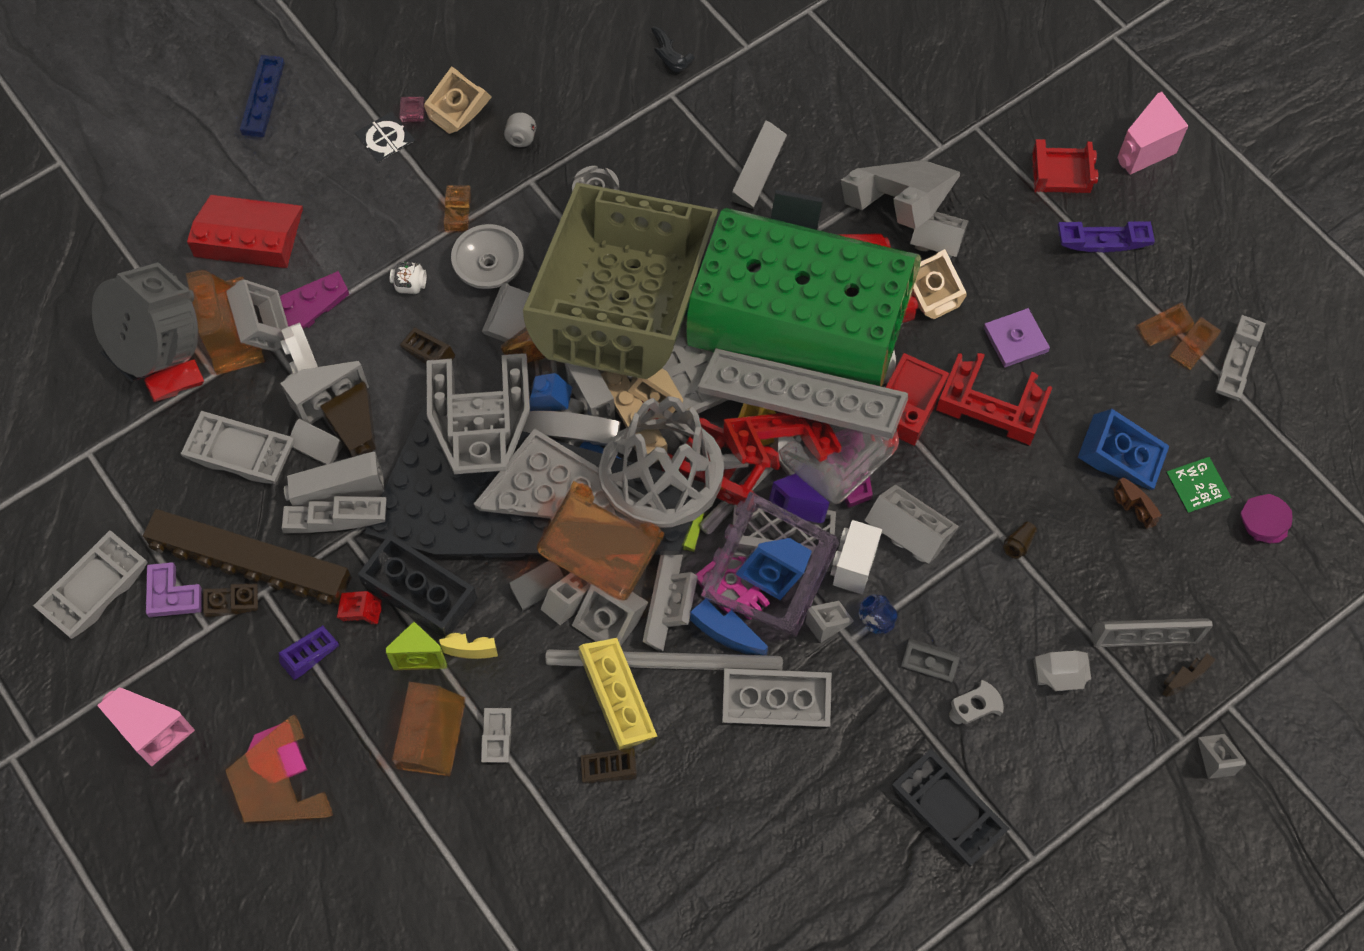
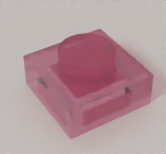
M401 97V122L424 121V97Z

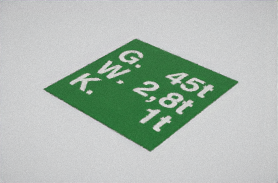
M1210 457L1167 471L1188 513L1232 498Z

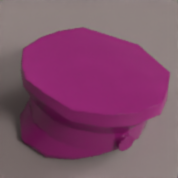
M1272 494L1248 499L1240 513L1245 529L1256 541L1279 543L1287 537L1288 530L1292 526V510L1286 502Z

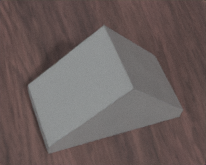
M840 601L811 606L808 609L805 623L818 641L822 643L852 624L854 620Z
M1225 734L1198 737L1208 779L1234 776L1246 765V760Z

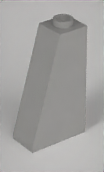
M369 452L288 475V485L284 486L286 501L290 500L292 506L309 507V501L334 502V496L381 497L384 492V479L376 453Z

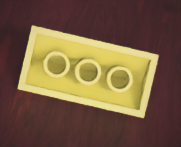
M613 638L579 646V656L617 750L631 748L657 737L618 639Z

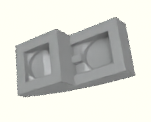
M484 708L481 762L509 763L512 724L511 708Z

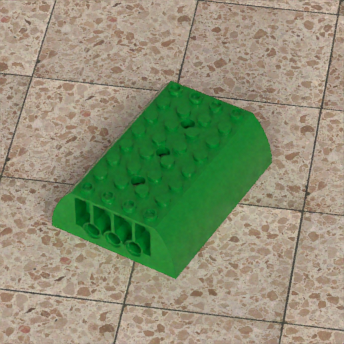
M724 208L720 212L690 296L687 316L688 346L714 352L717 348L882 387L918 275L921 257L918 254ZM751 264L761 266V269L757 272L747 270ZM799 276H807L810 279L804 285L796 282ZM848 288H855L859 291L854 297H849L844 292Z

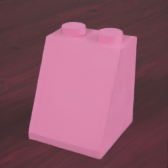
M1163 92L1158 93L1128 129L1117 158L1120 165L1130 175L1176 154L1188 128L1187 123Z
M121 687L107 693L103 697L102 702L97 705L131 746L151 766L195 731L179 711Z

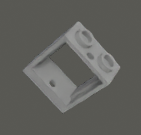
M244 279L238 281L226 293L240 342L276 352L282 348L280 341L284 340L281 330L289 327L278 290ZM253 305L258 306L263 324L258 323Z
M565 363L567 383L572 387V393L575 398L584 403L583 413L585 415L616 420L614 397L599 370Z

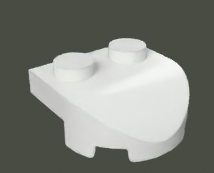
M297 323L282 329L284 340L280 342L285 354L291 353L294 360L289 363L293 373L303 369L318 367L301 324Z

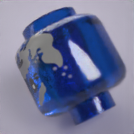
M870 595L861 602L859 617L870 632L874 634L888 633L895 627L898 613L886 596Z

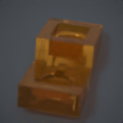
M447 186L444 217L445 231L468 230L470 186Z

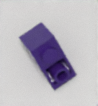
M797 473L774 481L769 501L784 516L816 523H823L825 521L830 503Z

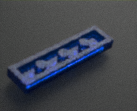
M260 56L240 126L242 135L265 137L285 64L283 57Z

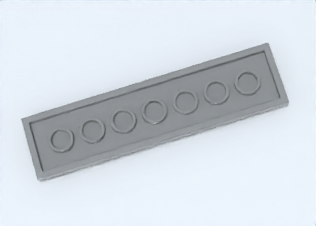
M717 348L698 385L699 393L890 439L894 436L908 401V393Z

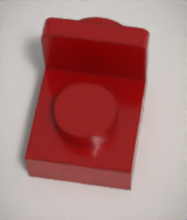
M368 591L342 593L337 618L342 621L365 620L371 624H378L382 600Z

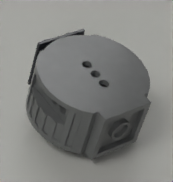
M158 262L118 273L116 278L102 282L96 289L92 301L93 326L98 342L104 349L100 353L131 382L188 361L194 354L198 342V322L192 304L194 301L193 291L189 290V287H185L175 275L173 276V273L167 271Z

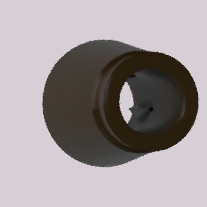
M1024 522L1004 540V552L1014 559L1025 556L1037 532L1035 525L1031 522Z

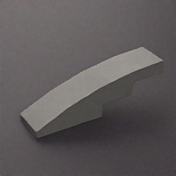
M334 496V502L309 501V507L284 506L282 532H328L385 522L386 497Z

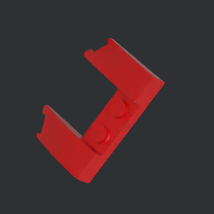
M977 353L976 361L962 362V354H958L939 399L936 411L960 419L961 414H965L1008 430L1007 437L1031 445L1052 387L1049 386L1047 390L1043 391L1034 383L1038 379V375L1035 372H1031L1019 406H1015L972 390L985 354Z
M786 413L724 419L723 437L734 456L743 464L751 463L770 468L771 462L760 439L766 440L769 438L800 435L809 451L819 462L826 460L827 456L834 452H841L842 446L828 423Z

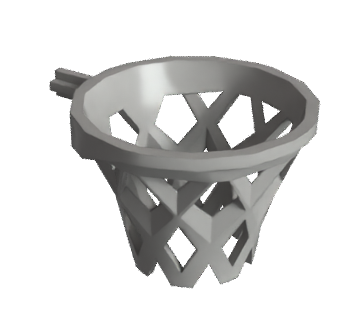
M668 396L660 403L652 398L645 401L638 412L634 414L629 427L618 432L604 448L598 469L599 483L602 492L614 509L632 521L659 528L674 527L695 520L712 507L721 489L725 469L748 467V463H741L734 454L722 455L715 439L701 427L699 415L692 406L686 409L681 400L676 397ZM673 406L677 412L672 413L668 408ZM646 429H669L690 436L693 439L692 448L686 443L679 446L671 460L666 450L660 447H656L647 455L645 439L641 434L635 433ZM636 445L638 461L627 466V458L633 446ZM700 448H702L703 456L700 454ZM619 452L624 455L623 470L612 474L611 466ZM685 456L690 460L691 466L688 480L678 470ZM659 459L665 473L654 484L649 467ZM696 471H705L706 487L698 492L692 488V483ZM641 478L648 493L635 503L628 497V480ZM622 481L623 493L615 482ZM670 484L682 491L675 509H666L658 496ZM687 496H690L692 499L683 506ZM653 500L654 504L658 509L646 507L644 505L647 504L649 501Z

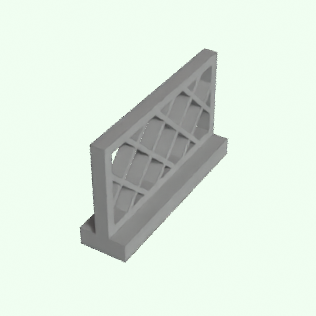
M755 499V506L752 509L754 513L748 517L739 510V506L734 505L728 556L748 558L759 543L786 539L796 533L804 541L801 545L812 551L806 568L830 572L836 551L834 550L836 511L827 510L826 519H829V525L822 529L816 522L806 520L796 525L790 517H786L778 511L771 501ZM775 510L779 517L771 521L764 512ZM758 516L766 524L759 530L750 522ZM783 520L792 528L784 534L776 526V524ZM808 524L817 532L810 538L801 530ZM746 525L753 534L750 536L737 535V531ZM771 529L778 538L769 540L762 534ZM821 537L828 544V548L817 547L813 541Z

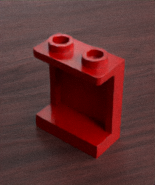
M1036 139L1032 151L1034 192L1091 193L1093 185L1098 182V170L1094 169L1097 152L1093 150L1092 142L1087 141L1083 149L1046 148V141L1044 139Z

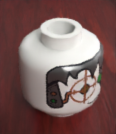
M399 262L395 269L390 271V283L394 284L395 290L399 293L417 294L426 286L427 273L419 263Z

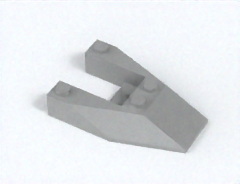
M527 354L502 355L503 391L455 394L452 359L427 360V419L454 474L503 471L508 469L530 412Z

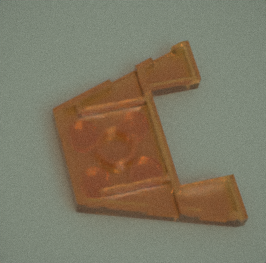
M296 715L290 716L225 770L244 822L325 818L333 815L325 792L300 802L296 800L278 751L280 747L305 738Z

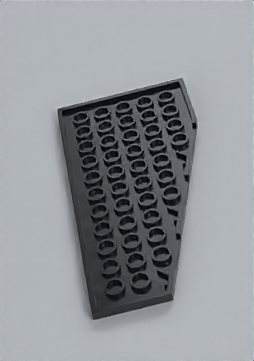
M424 403L381 497H386L385 522L367 526L364 534L368 538L381 542L391 534L421 554L434 558H444V556H484L485 558L557 554H565L566 556H606V554L626 553L681 555L693 521L674 527L659 528L647 525L645 528L479 511L475 508L474 503L500 471L454 474L427 419V404ZM522 431L514 453L530 433ZM556 441L599 467L602 453ZM615 458L611 466L612 474L623 470V459ZM627 461V466L633 464V462ZM649 467L655 484L665 471ZM641 478L628 480V486L643 495L648 493ZM693 480L692 488L698 492L706 487L704 482ZM670 484L658 496L666 509H675L682 491ZM687 496L683 506L692 499L690 496Z

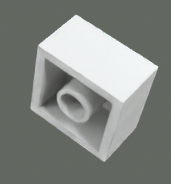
M852 520L849 529L844 527L830 574L835 576L834 586L863 595L882 529Z

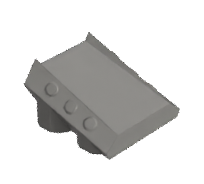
M508 283L503 284L500 287L482 333L526 349L532 339L525 326L523 308L530 293L512 287Z

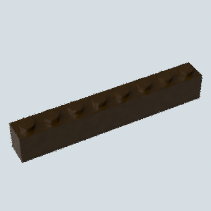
M155 509L143 534L144 539L149 544L148 547L156 552L163 553L165 550L182 560H187V558L196 560L198 564L210 568L213 565L230 575L235 573L242 574L252 582L261 580L278 590L287 588L300 597H307L309 595L326 605H331V603L340 604L341 594L346 592L352 578L346 567Z

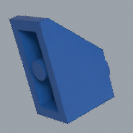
M556 373L535 376L530 388V411L567 410L572 387Z

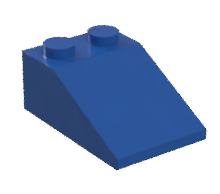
M1109 409L1093 415L1078 458L1099 471L1118 478H1125L1134 484L1153 490L1169 445L1120 413Z

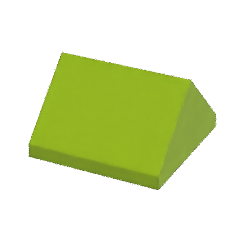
M415 622L386 647V654L393 670L447 669V663L440 645Z

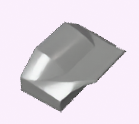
M1081 651L1050 652L1036 656L1033 660L1037 685H1048L1055 691L1084 689L1086 682L1091 681L1088 653Z

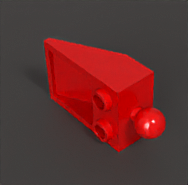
M903 354L886 388L908 393V401L893 438L879 436V443L883 448L892 449L896 447L899 439L914 446L916 445L949 376L948 372L908 354Z

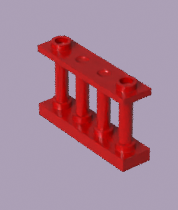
M699 418L701 427L715 439L720 449L725 447L730 450L723 437V428L711 424L704 418ZM689 437L686 441V444L689 445L691 448L693 444V439ZM765 446L764 449L771 462L770 467L778 470L780 468L779 453L772 447ZM668 454L670 459L672 460L673 455ZM685 456L678 470L684 477L689 478L691 466L689 462H686L687 457ZM756 464L745 482L740 485L729 481L737 468L725 469L721 489L716 498L751 512L755 506L752 488L766 468ZM696 471L694 480L706 484L705 471Z

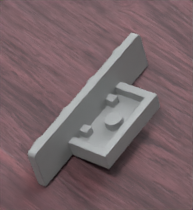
M682 554L660 556L643 637L645 644L659 652L664 650L668 627L688 625L698 576L692 572L679 574Z

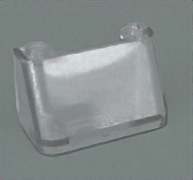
M830 424L842 446L841 452H834L828 455L826 460L819 462L807 446L803 448L800 443L790 441L779 450L782 462L802 480L820 493L826 500L839 504L894 454L899 444L897 429L893 438L890 439Z

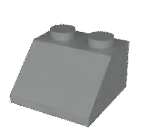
M935 211L929 220L917 229H914L910 244L915 245V248L920 251L928 252L930 249L940 252L946 250L949 258H952V256L957 257L968 220Z
M604 575L591 584L572 626L596 642L617 638L621 646L638 624L648 602L609 576Z

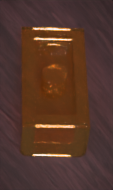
M1181 302L1138 324V328L1150 346L1194 328V321Z
M1200 317L1171 356L1191 370L1218 338L1221 330Z

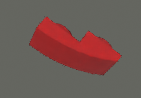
M194 359L157 372L145 378L144 381L153 402L177 396L179 391L201 386L204 379Z

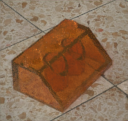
M409 682L392 759L397 769L445 776L451 775L466 700L465 697L436 685Z

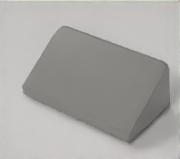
M301 419L296 421L290 437L295 439L292 446L293 449L325 465L333 463L343 448L339 438Z

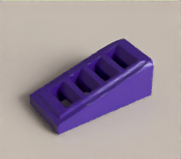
M321 626L279 652V662L292 679L295 680L336 649L339 643L324 626ZM319 637L326 644L324 647L317 641ZM311 644L316 649V652L313 653L308 646ZM303 651V653H304L307 657L304 659V658L300 655V652Z

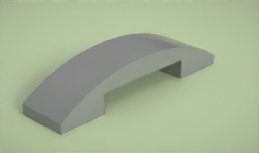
M1244 315L1241 316L1218 378L1216 393L1240 401L1247 381L1246 377L1266 323Z
M530 411L522 431L531 433L535 428L549 438L586 441L593 445L606 446L619 432L620 422L602 417L568 412Z

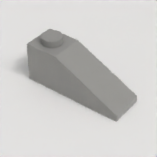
M592 556L549 588L541 610L559 625L563 624L579 611L591 584L604 575L611 577L616 568L602 557Z

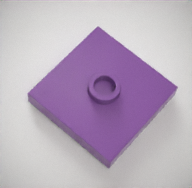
M1029 308L984 324L983 328L1004 368L1049 352L1050 347Z

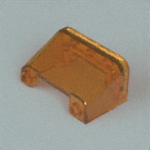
M573 481L544 528L537 544V550L543 557L613 597L627 600L660 545L664 532L652 523L641 524L639 528L633 526L593 503L594 495L591 488L585 484Z

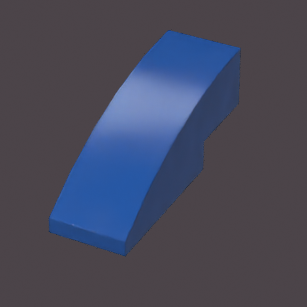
M704 599L690 612V621L715 641L746 655L767 656L768 646L732 610L723 616L707 599Z

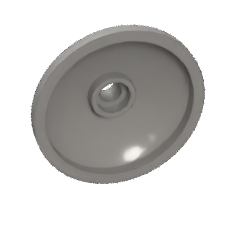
M485 224L475 226L460 235L452 248L451 261L455 273L463 282L476 288L491 289L500 287L516 277L523 265L524 252L519 238L512 231L499 225Z

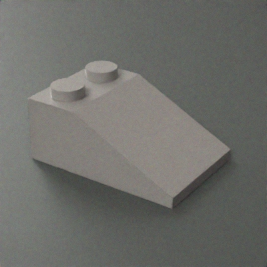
M359 361L303 369L289 375L285 381L280 383L291 408L301 420L309 424L324 416L320 407L324 403L362 381L369 388Z

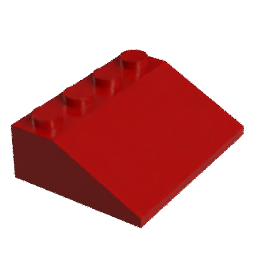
M210 195L192 223L187 243L193 256L197 258L287 268L303 206Z

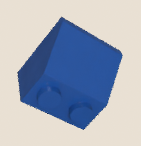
M791 538L759 543L739 567L735 575L781 600L804 574L812 551Z

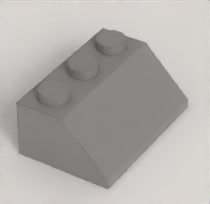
M896 484L877 498L865 519L870 526L882 529V533L891 538V541L896 546L906 548L913 553L917 560L927 562L928 564L939 555L959 527Z

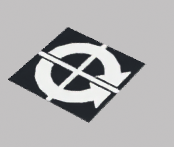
M393 112L355 132L378 162L415 141Z

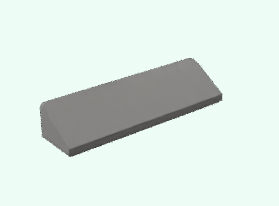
M765 121L732 191V202L752 209L756 205L787 137V134L768 121Z

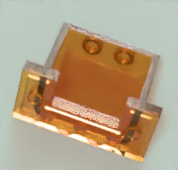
M206 270L186 273L189 290H192L194 293V301L192 303L197 317L199 334L212 359L215 373L218 375L265 362L262 348L240 342L226 293L227 290L238 281L243 280L244 277L225 281Z

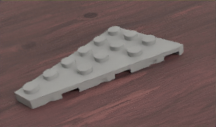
M535 428L513 454L508 469L500 471L474 503L476 509L486 512L645 528L647 526L632 521L614 509L602 492L599 483V467ZM622 481L615 482L623 493ZM628 486V497L635 503L645 496ZM653 500L649 501L647 504L644 505L646 507L658 509L654 504Z

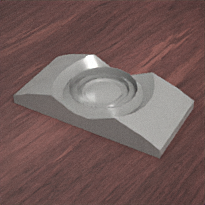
M201 411L181 455L210 469L229 471L250 481L276 484L295 439L294 437Z
M109 530L33 606L72 639L98 621L105 608L117 596L132 586L148 562Z

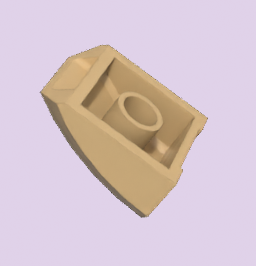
M451 66L424 103V108L431 121L446 132L452 133L470 122L492 96Z
M946 250L940 251L930 258L921 261L911 296L914 295L916 297L918 307L925 316L933 319L960 307L967 296Z

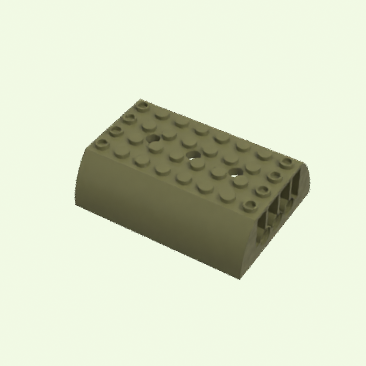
M576 182L523 308L526 329L539 351L547 359L642 379H648L663 368L672 354L717 218L718 209ZM620 297L626 298V300H618V299H619Z

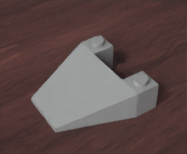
M921 160L856 168L841 179L845 204L860 210L869 206L883 194L894 196L897 223L917 229L933 216L959 178L960 172Z

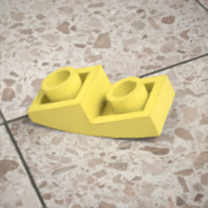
M452 633L443 639H439L443 653L451 656L469 659L498 656L494 638L480 637L472 643H468L466 634Z

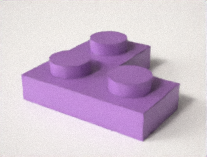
M174 563L147 565L146 614L148 617L202 612V587L199 584L176 586V566Z

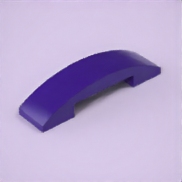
M1151 221L1127 222L1125 227H1083L1082 222H1059L1057 224L1061 245L1079 251L1117 252L1138 249L1155 243Z

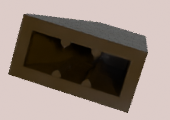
M364 381L320 406L325 419L351 457L366 454L376 449L370 394Z

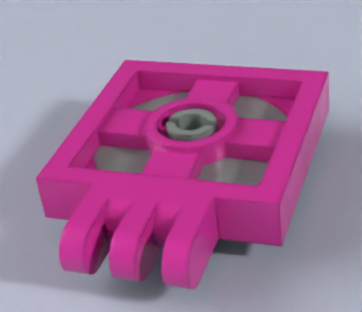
M728 548L695 574L698 576L697 583L725 614L731 610L734 612L739 609L748 620H751L754 615L748 608L751 607L758 614L762 609L757 604V601L765 608L770 603L760 592V588L735 575L747 558L728 556Z

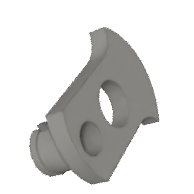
M980 680L977 689L951 701L952 710L949 713V717L955 724L964 723L966 725L991 713L1001 716L1004 708L1003 701L999 692L991 684ZM971 699H979L983 703V709L974 708L971 704Z

